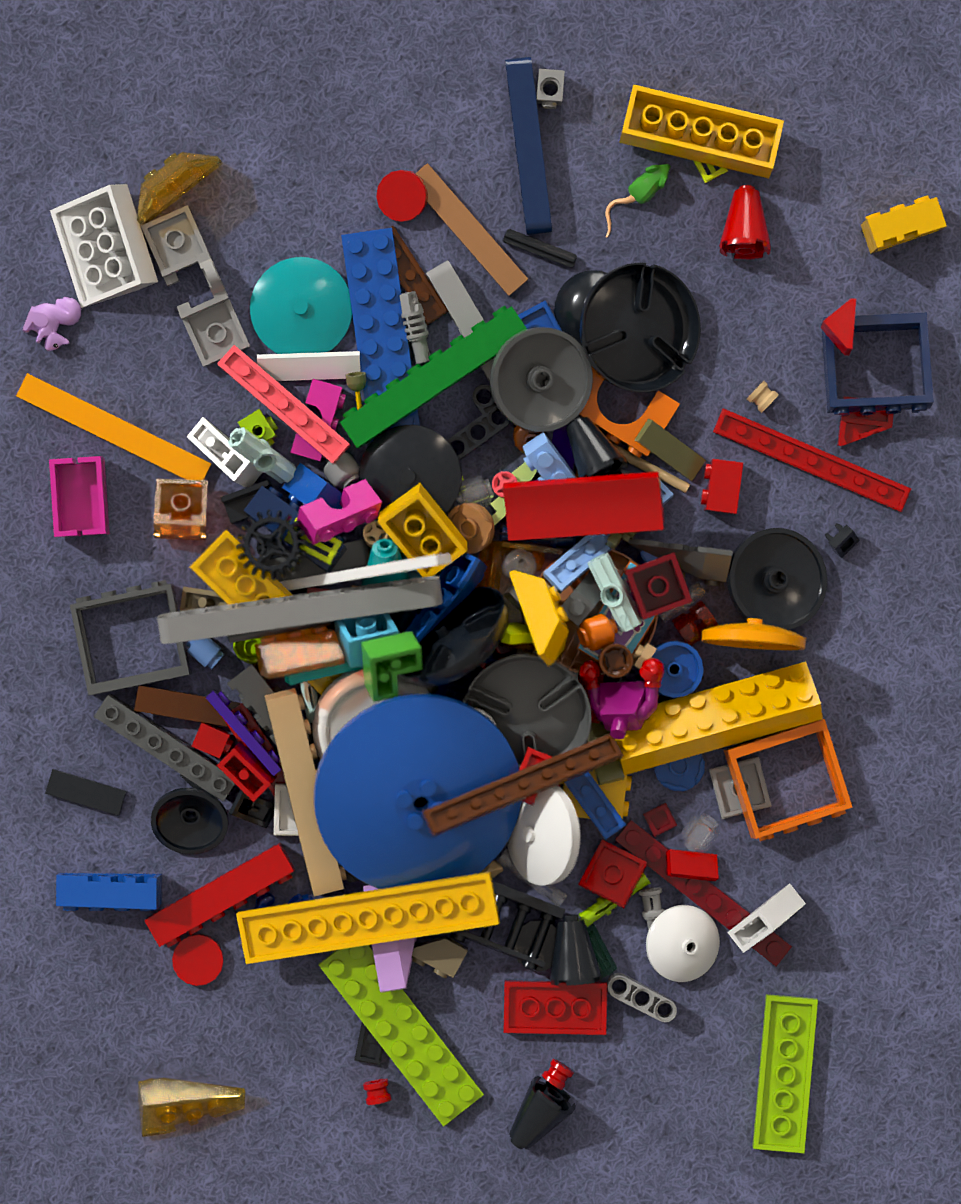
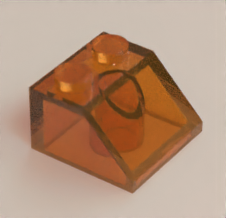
M156 478L154 538L206 540L207 480Z

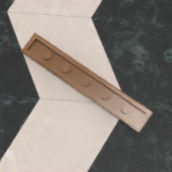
M428 163L415 173L424 181L428 192L427 203L508 296L512 295L528 281L523 272Z

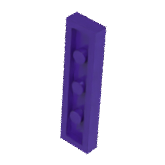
M214 689L206 696V699L273 776L277 774L282 768L279 764V756L274 750L267 751L262 745L265 742L262 736L256 730L251 732L245 725L248 721L239 710L234 713L228 706L231 703L229 698L222 691L217 693Z

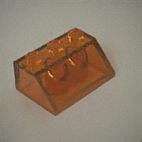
M327 626L311 628L312 633L302 635L301 631L286 633L287 638L276 639V636L261 638V643L254 644L260 675L269 679L344 664L345 659L335 631L327 630Z

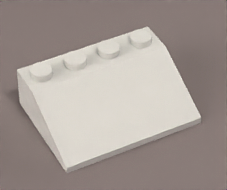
M127 184L105 186L50 210L81 308L140 290L158 282Z

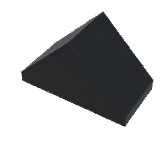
M240 790L229 814L267 829L274 815V803L260 796L253 802Z

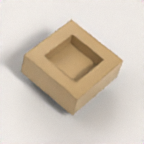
M648 642L644 646L639 644L632 655L635 659L633 665L641 669L643 662L653 656L656 648Z

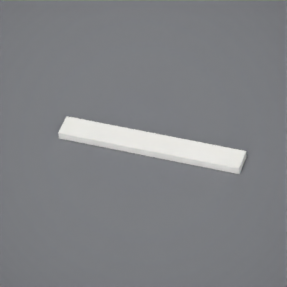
M444 553L281 581L280 583L288 591L449 564L452 561L450 554Z

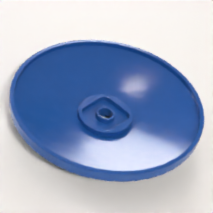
M412 694L387 699L365 709L352 718L340 729L325 750L319 763L314 783L313 802L318 828L324 843L338 863L357 879L378 889L478 874L497 857L509 840L519 816L521 801L435 837L432 836L422 813L429 808L518 772V763L509 743L498 727L489 718L466 703L431 694ZM418 797L428 799L427 804L422 808L413 805Z

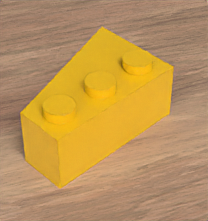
M929 195L914 200L915 204L905 207L904 204H900L890 208V212L884 214L877 212L866 216V220L861 224V228L870 254L943 230L947 227L937 197L930 199Z

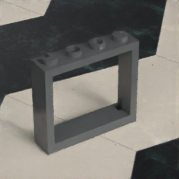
M166 580L151 583L152 588L142 590L141 585L126 588L127 593L117 595L116 590L101 593V598L91 600V595L76 598L75 604H70L88 695L192 674L186 652L185 642H178L176 644L181 666L100 683L96 681L82 610L166 593L170 613L178 612L173 584H167Z

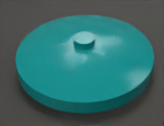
M294 257L280 261L266 270L254 287L250 301V315L253 327L261 341L277 354L330 352L343 340L351 324L352 308L347 284L334 268L320 260L308 257Z

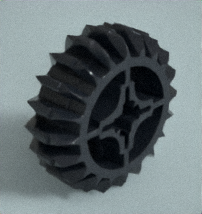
M267 510L268 518L263 519L262 513L257 512L259 521L255 522L252 517H249L248 521L252 526L249 528L246 525H242L241 529L246 532V535H237V539L244 541V544L236 545V549L245 550L244 553L238 555L239 560L248 558L243 567L248 569L253 565L254 568L251 571L253 576L261 570V579L263 580L266 579L267 572L271 573L273 581L276 580V572H280L281 577L286 578L284 569L288 568L291 573H294L295 569L291 564L294 562L297 565H301L302 561L297 558V555H306V551L299 549V546H306L307 541L298 540L299 537L305 535L304 530L295 532L300 523L296 521L290 525L289 523L292 519L290 514L282 520V511L278 510L276 518H273L272 511ZM265 525H279L270 535H264L257 531ZM286 529L293 538L292 552H289L281 545ZM252 538L262 545L257 561L253 558L250 551ZM262 539L270 542L277 539L276 545H279L278 548L281 551L273 548L270 551H266L268 547ZM273 555H279L287 559L279 565H264Z

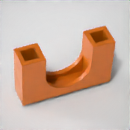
M592 367L593 382L591 394L579 415L589 417L599 429L607 433L606 437L614 444L618 445L622 442L629 447L627 451L639 459L642 455L647 457L650 451L635 441L638 433L648 419L653 420L665 429L680 403L658 390L638 420L629 424L613 423L603 416L598 407L597 394L604 379Z

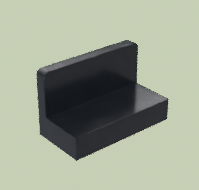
M269 480L220 497L231 524L249 518L244 509L261 486L267 490L272 487Z

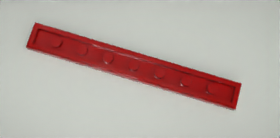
M724 408L713 430V433L898 512H902L911 488Z

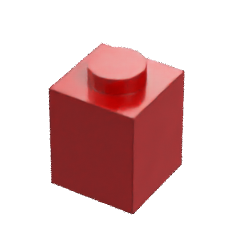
M202 722L191 747L220 759L223 754L227 755L234 741L230 740L231 733Z

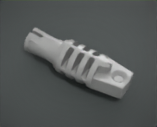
M416 291L403 293L400 295L401 317L405 318L403 325H406V337L413 346L416 364L430 361L428 359L430 352L427 344L429 332L426 329L427 324L425 323V316H423L422 305L419 303Z

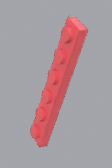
M235 345L217 363L222 370L333 465L350 447V444Z

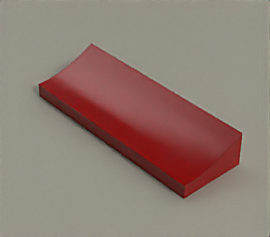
M659 472L503 483L508 541L664 529L665 516Z

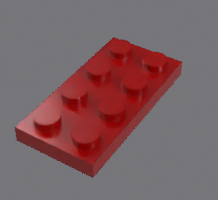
M504 980V1033L606 1035L607 982L566 986V981H560L559 986L551 985V981Z

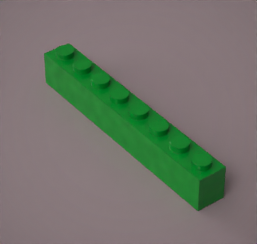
M506 306L499 308L492 314L494 316L492 320L487 323L482 320L471 328L473 332L464 338L463 335L458 336L449 343L451 345L449 349L444 352L439 349L428 357L430 361L422 367L420 364L415 365L407 371L409 376L401 381L396 378L385 386L387 391L381 395H378L377 392L364 400L366 405L358 410L356 407H353L342 415L344 420L340 423L355 446L361 448L496 357L506 341L515 334L527 329L513 307L511 306L507 309Z

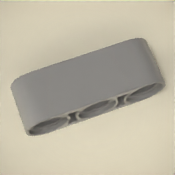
M614 973L608 978L607 988L614 998L661 1022H670L675 1018L677 1008L673 1000L668 996L622 973ZM621 979L626 982V987L623 991L616 992L612 989V984L615 980ZM640 991H645L649 994L648 1000L642 1004L637 1003L635 995ZM660 1004H670V1013L660 1015L658 1013Z

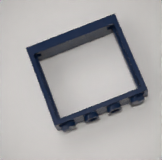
M927 312L855 316L854 332L919 331L923 395L837 399L834 343L822 330L827 413H834V415H841L842 417L850 415V412H860V415H873L876 411H886V414L901 413V410H912L913 413H919V411H927V409L931 408L934 399Z

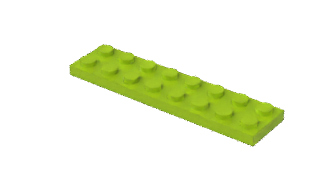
M369 945L335 950L318 964L443 1127L484 1095L403 989L380 992L374 954Z

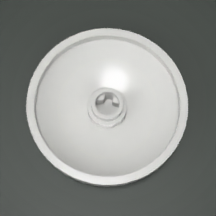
M558 785L538 793L533 806L521 801L519 816L508 840L507 848L514 866L527 881L536 885L556 884L564 880L573 869L579 852L580 829L578 817L570 798Z

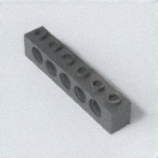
M113 694L106 697L94 715L96 719L222 802L226 800L236 785L217 767L218 763L142 713L134 711L133 707Z

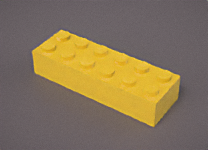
M633 84L619 143L769 179L774 168L784 121Z

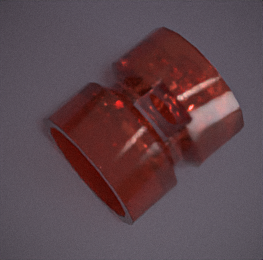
M701 600L689 608L688 614L681 613L671 620L681 637L691 647L702 639V630L719 626ZM700 620L701 623H699L698 626H696L694 624V621Z

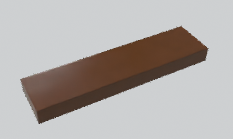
M391 226L390 228L393 229L400 284L406 293L416 291L419 303H421L424 311L425 323L428 326L449 311L395 227Z
M138 685L134 711L227 726L222 716L206 699V696ZM231 701L228 706L233 709L240 705V702Z

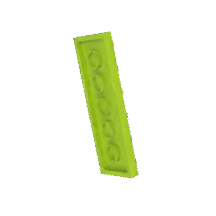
M766 994L753 1149L805 1153L818 1005L817 998Z

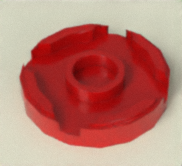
M398 170L390 172L383 177L378 185L376 197L378 206L384 215L392 220L403 222L412 220L423 212L427 205L428 192L420 176L412 171Z
M203 934L190 935L181 940L174 949L172 957L173 969L177 976L187 984L195 986L206 985L215 980L222 970L224 957L221 947L210 936Z

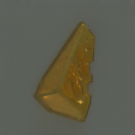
M151 1078L138 1081V1103L142 1137L176 1131L174 1125L189 1121L190 1126L198 1124V1119L207 1114L216 1118L243 1109L245 1106V1089L169 1078Z

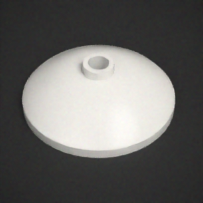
M690 905L671 907L654 920L648 931L646 939L648 959L656 972L669 980L676 982L695 980L705 974L715 962L720 944L719 932L713 919L703 910ZM692 942V949L687 951V945Z

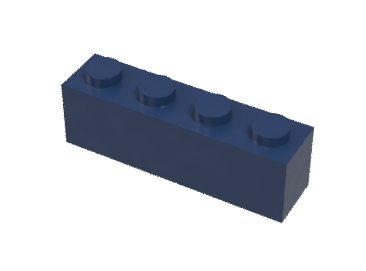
M261 486L244 509V512L257 522L259 521L257 512H261L264 519L268 518L267 510H271L272 517L276 518V514L280 510L282 511V520L288 514L292 516L289 523L291 525L298 517L300 507L292 501L289 505L281 500L283 495L273 487L267 490ZM270 524L263 527L273 533L279 525ZM287 529L283 534L284 536L282 538V541H284L286 535L289 532ZM338 534L334 538L342 541V545L339 547L336 556H334L331 565L307 553L304 557L326 573H330L347 550L343 544L345 540ZM321 541V543L325 544L330 548H333L334 544L329 541ZM307 542V547L328 557V552Z

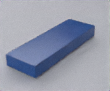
M589 772L564 782L605 840L626 826Z

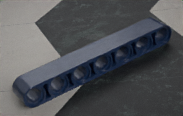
M531 57L505 60L515 147L517 150L518 171L520 174L526 235L552 232L532 61Z

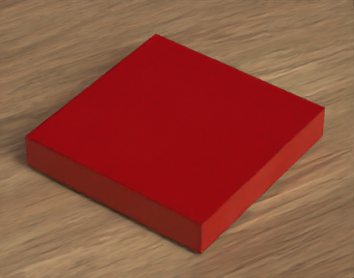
M602 839L578 885L625 909L648 863Z

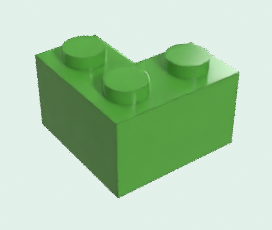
M412 631L361 642L364 685L373 702L399 697L397 675L422 670L421 647Z

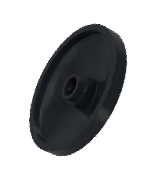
M401 425L384 431L369 444L361 459L359 482L366 479L382 501L380 511L421 483L446 514L452 508L460 493L462 468L455 449L443 435L421 425Z
M769 528L748 536L735 549L727 576V588L733 605L746 620L747 618L763 619V624L789 630L809 621L820 609L827 591V571L820 552L806 537L785 528Z

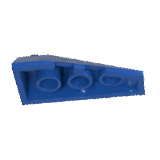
M464 553L440 570L437 576L440 577L443 603L438 606L422 608L421 613L416 614L405 632L412 631L419 643L476 588L477 584L482 581L487 566L477 557Z

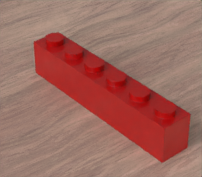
M278 843L147 917L144 921L158 946L161 947L166 944L167 948L181 941L179 936L188 931L192 935L203 928L201 923L208 919H211L213 923L226 915L224 910L231 906L236 910L248 903L246 898L254 893L259 897L270 890V884L278 881L280 885L293 877L291 873L295 870V867L282 844Z

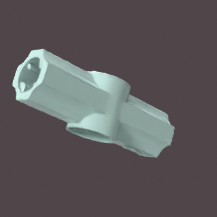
M244 427L236 428L230 434L228 445L253 463L259 472L267 473L281 484L283 482L288 483L294 477L295 465L272 449L266 440L257 438Z
M604 553L590 560L587 564L601 590V600L609 607L620 631L626 632L640 625L642 620L629 595V586L625 580L621 579L609 553ZM610 588L618 590L620 597L613 596Z

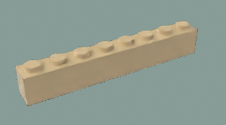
M295 688L264 695L313 895L315 897L344 889L342 881L347 880L345 869L338 865V861L324 843L315 816L313 797L318 768L315 769L313 759H317V753L314 743L309 744L307 735L312 734L308 719L303 720L301 710L306 709L302 694L297 695Z

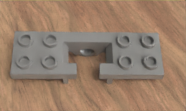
M184 206L141 225L160 268L162 277L168 287L180 282L176 272L198 262L214 296L213 299L191 308L189 302L177 306L179 315L183 320L202 366L206 367L220 361L233 345L241 351L251 347L189 206Z

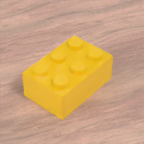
M421 483L379 512L378 523L407 559L448 553L453 562L467 552V540ZM449 564L416 570L422 577L434 576Z

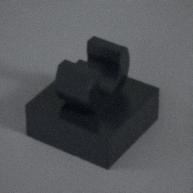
M836 523L834 526L839 532L834 537L826 533L825 537L833 551L840 558H843L860 540L848 525L842 527V525Z

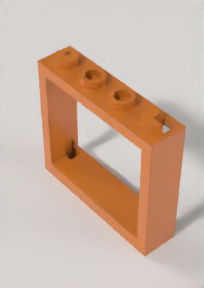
M825 719L776 732L723 750L751 838H759L760 842L774 838L773 833L782 830L784 834L798 830L797 825L806 822L808 826L822 822V817L831 815L832 818H836L846 814V809L852 808ZM816 733L837 802L758 827L736 758Z

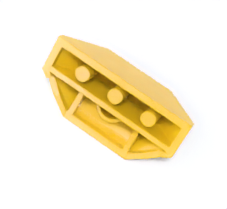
M513 570L509 574L538 655L550 666L563 652L568 636V629L565 623L568 621V617L563 607H559L557 602L561 600L555 586L550 587L544 579Z

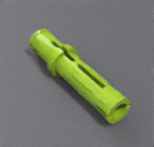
M644 873L632 895L651 884ZM598 897L596 899L597 902L579 913L581 919H584L586 926L589 927L605 914L607 916L612 913L611 910L617 907V905Z

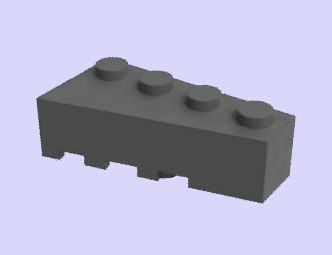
M255 663L227 684L232 690L236 688L239 692L240 701L246 708L255 713L256 721L266 732L268 731L271 734L270 738L276 744L264 695L282 690L278 685L273 687L268 680L271 675L263 665L258 667ZM307 735L309 744L314 743L313 735Z

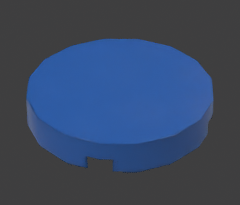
M702 754L656 766L654 767V772L664 787L673 791H686L700 782L704 774L705 761Z

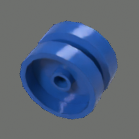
M679 641L660 643L655 646L656 651L651 658L659 659L664 664L665 670L658 695L676 698L693 692L700 684L704 672L702 659L698 652L689 644ZM671 665L677 666L678 670L674 671L675 674L670 672Z

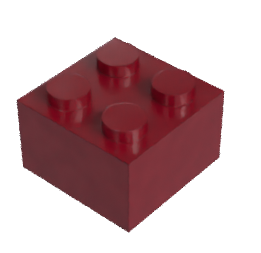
M675 553L664 555L623 571L642 620L692 602Z

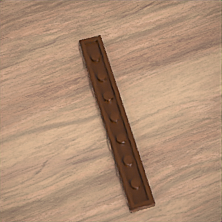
M608 734L423 811L422 815L432 836L435 837L622 759L623 754L615 738Z

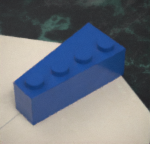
M59 873L56 875V906H63L64 911H77L79 907H89V911H103L104 908H114V911H130V909L155 911L162 905V874Z

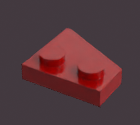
M844 396L843 399H854V397ZM876 411L873 415H860V412H850V415L840 417L837 446H844L892 428L894 414H886V411Z

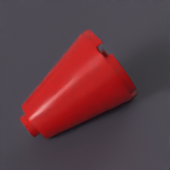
M743 185L734 191L719 245L720 253L726 257L727 252L734 253V259H759L763 257L764 252L768 255L770 254L771 244L761 196L754 186Z

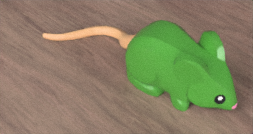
M669 164L652 165L645 168L646 172L636 178L628 187L629 197L616 199L609 203L605 211L608 224L606 238L611 233V208L616 204H628L635 201L639 204H644L651 200L659 189L664 188L671 168Z

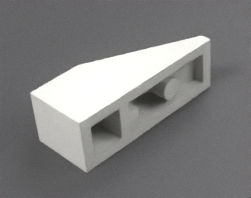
M204 417L201 418L187 436L234 482L245 488L252 486L263 473L259 472L253 463L233 450L228 445L229 438Z

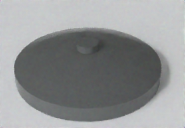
M548 327L530 328L512 336L498 351L490 375L493 399L501 413L515 425L539 432L556 430L573 421L585 407L591 394L593 382L592 367L580 343L569 334Z

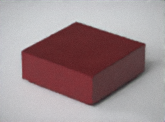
M666 802L643 813L654 837L677 826Z

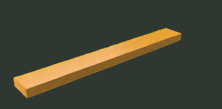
M28 373L16 395L200 487L212 463Z

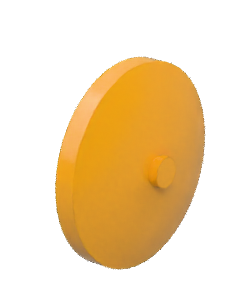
M747 618V623L725 624L702 630L701 641L707 644L782 651L804 650L806 648L805 637L783 628L763 624V619Z

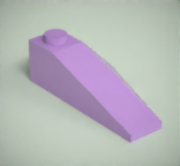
M370 885L363 886L364 892L378 890V888ZM417 937L372 944L381 993L407 988L412 964V953Z

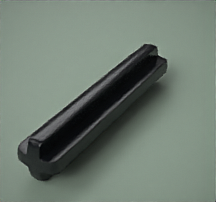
M508 229L503 238L505 244L570 269L574 267L577 255L512 229Z

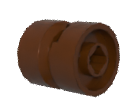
M613 643L602 648L598 655V665L606 675L622 677L631 670L633 656L626 646Z

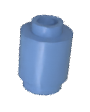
M211 638L192 640L186 644L189 647L186 652L204 667L208 666L211 670L225 655L221 651V647Z

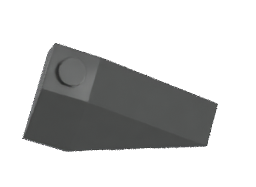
M634 538L626 542L657 558L675 553L680 569L698 579H704V585L720 587V582L727 581L733 551L699 546L689 547L683 544H667Z

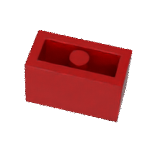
M711 459V463L705 465L704 479H708L707 490L702 489L701 504L705 505L704 511L737 514L743 470L742 462Z
M241 742L217 765L253 802L277 778Z

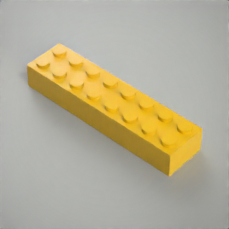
M802 662L658 703L656 711L644 721L641 729L627 730L625 738L615 739L623 754L622 759H620L624 775L822 720L821 702L807 663Z

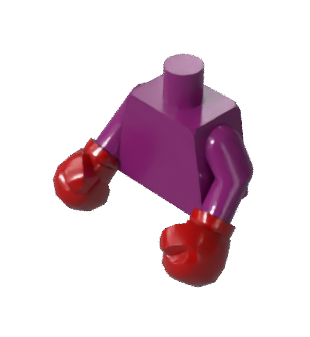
M649 658L643 662L640 669V675L645 681L599 683L601 669L596 661L589 660L580 666L579 675L585 685V690L588 692L590 708L596 719L603 722L605 729L610 731L611 737L623 739L626 736L627 730L641 729L644 721L656 711L659 687H661L665 670L664 664L659 659Z

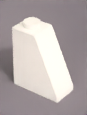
M788 884L727 933L744 953L775 931L806 903L792 885Z

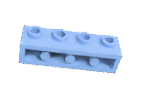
M544 432L522 446L526 457L523 458L531 471L536 469L541 475L538 480L578 478Z

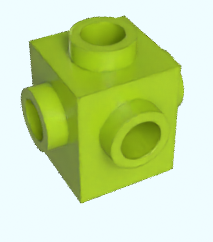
M258 409L238 422L241 428L244 427L255 436L256 429L261 427L263 432L256 437L266 440L270 446L275 443L273 439L277 437L275 430L278 427L271 416L265 417L262 410Z

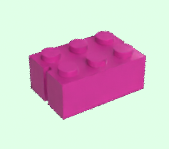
M94 456L79 457L77 459H49L54 537L82 536L81 531L85 536L110 534L105 458Z

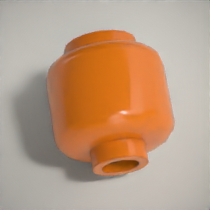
M597 614L584 619L580 624V628L577 629L581 645L591 651H597L613 644L615 634L618 632L615 621L609 619L604 614Z

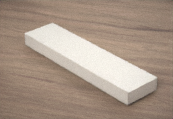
M360 351L257 355V365L276 381L346 379L345 375L348 373L361 372Z

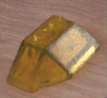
M181 152L178 155L174 153L163 162L165 165L158 171L153 169L143 178L145 181L141 184L137 215L139 224L144 225L153 220L220 167L223 163L219 157Z

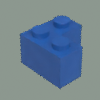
M301 463L296 467L294 477L282 487L290 493L288 499L299 507L302 503L306 505L323 498L329 507L343 509L340 505L342 493Z

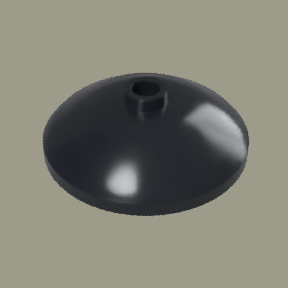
M589 270L572 276L563 284L555 300V318L561 330L572 336L581 346L579 328L581 310L591 288L601 277L607 274L603 271Z
M179 788L164 794L155 803L151 813V828L158 841L168 849L182 854H201L212 850L222 842L228 829V815L223 804L214 795L197 788Z

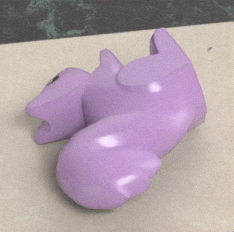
M69 297L57 299L55 305L43 303L35 307L32 306L22 331L25 333L30 330L37 332L36 342L40 343L45 338V349L47 351H54L62 345L69 344V341L58 334L57 330L60 324L70 326L77 323L81 316V306L75 299Z

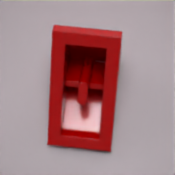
M853 298L827 317L821 325L824 333L843 355L847 356L850 355L853 346L856 299Z

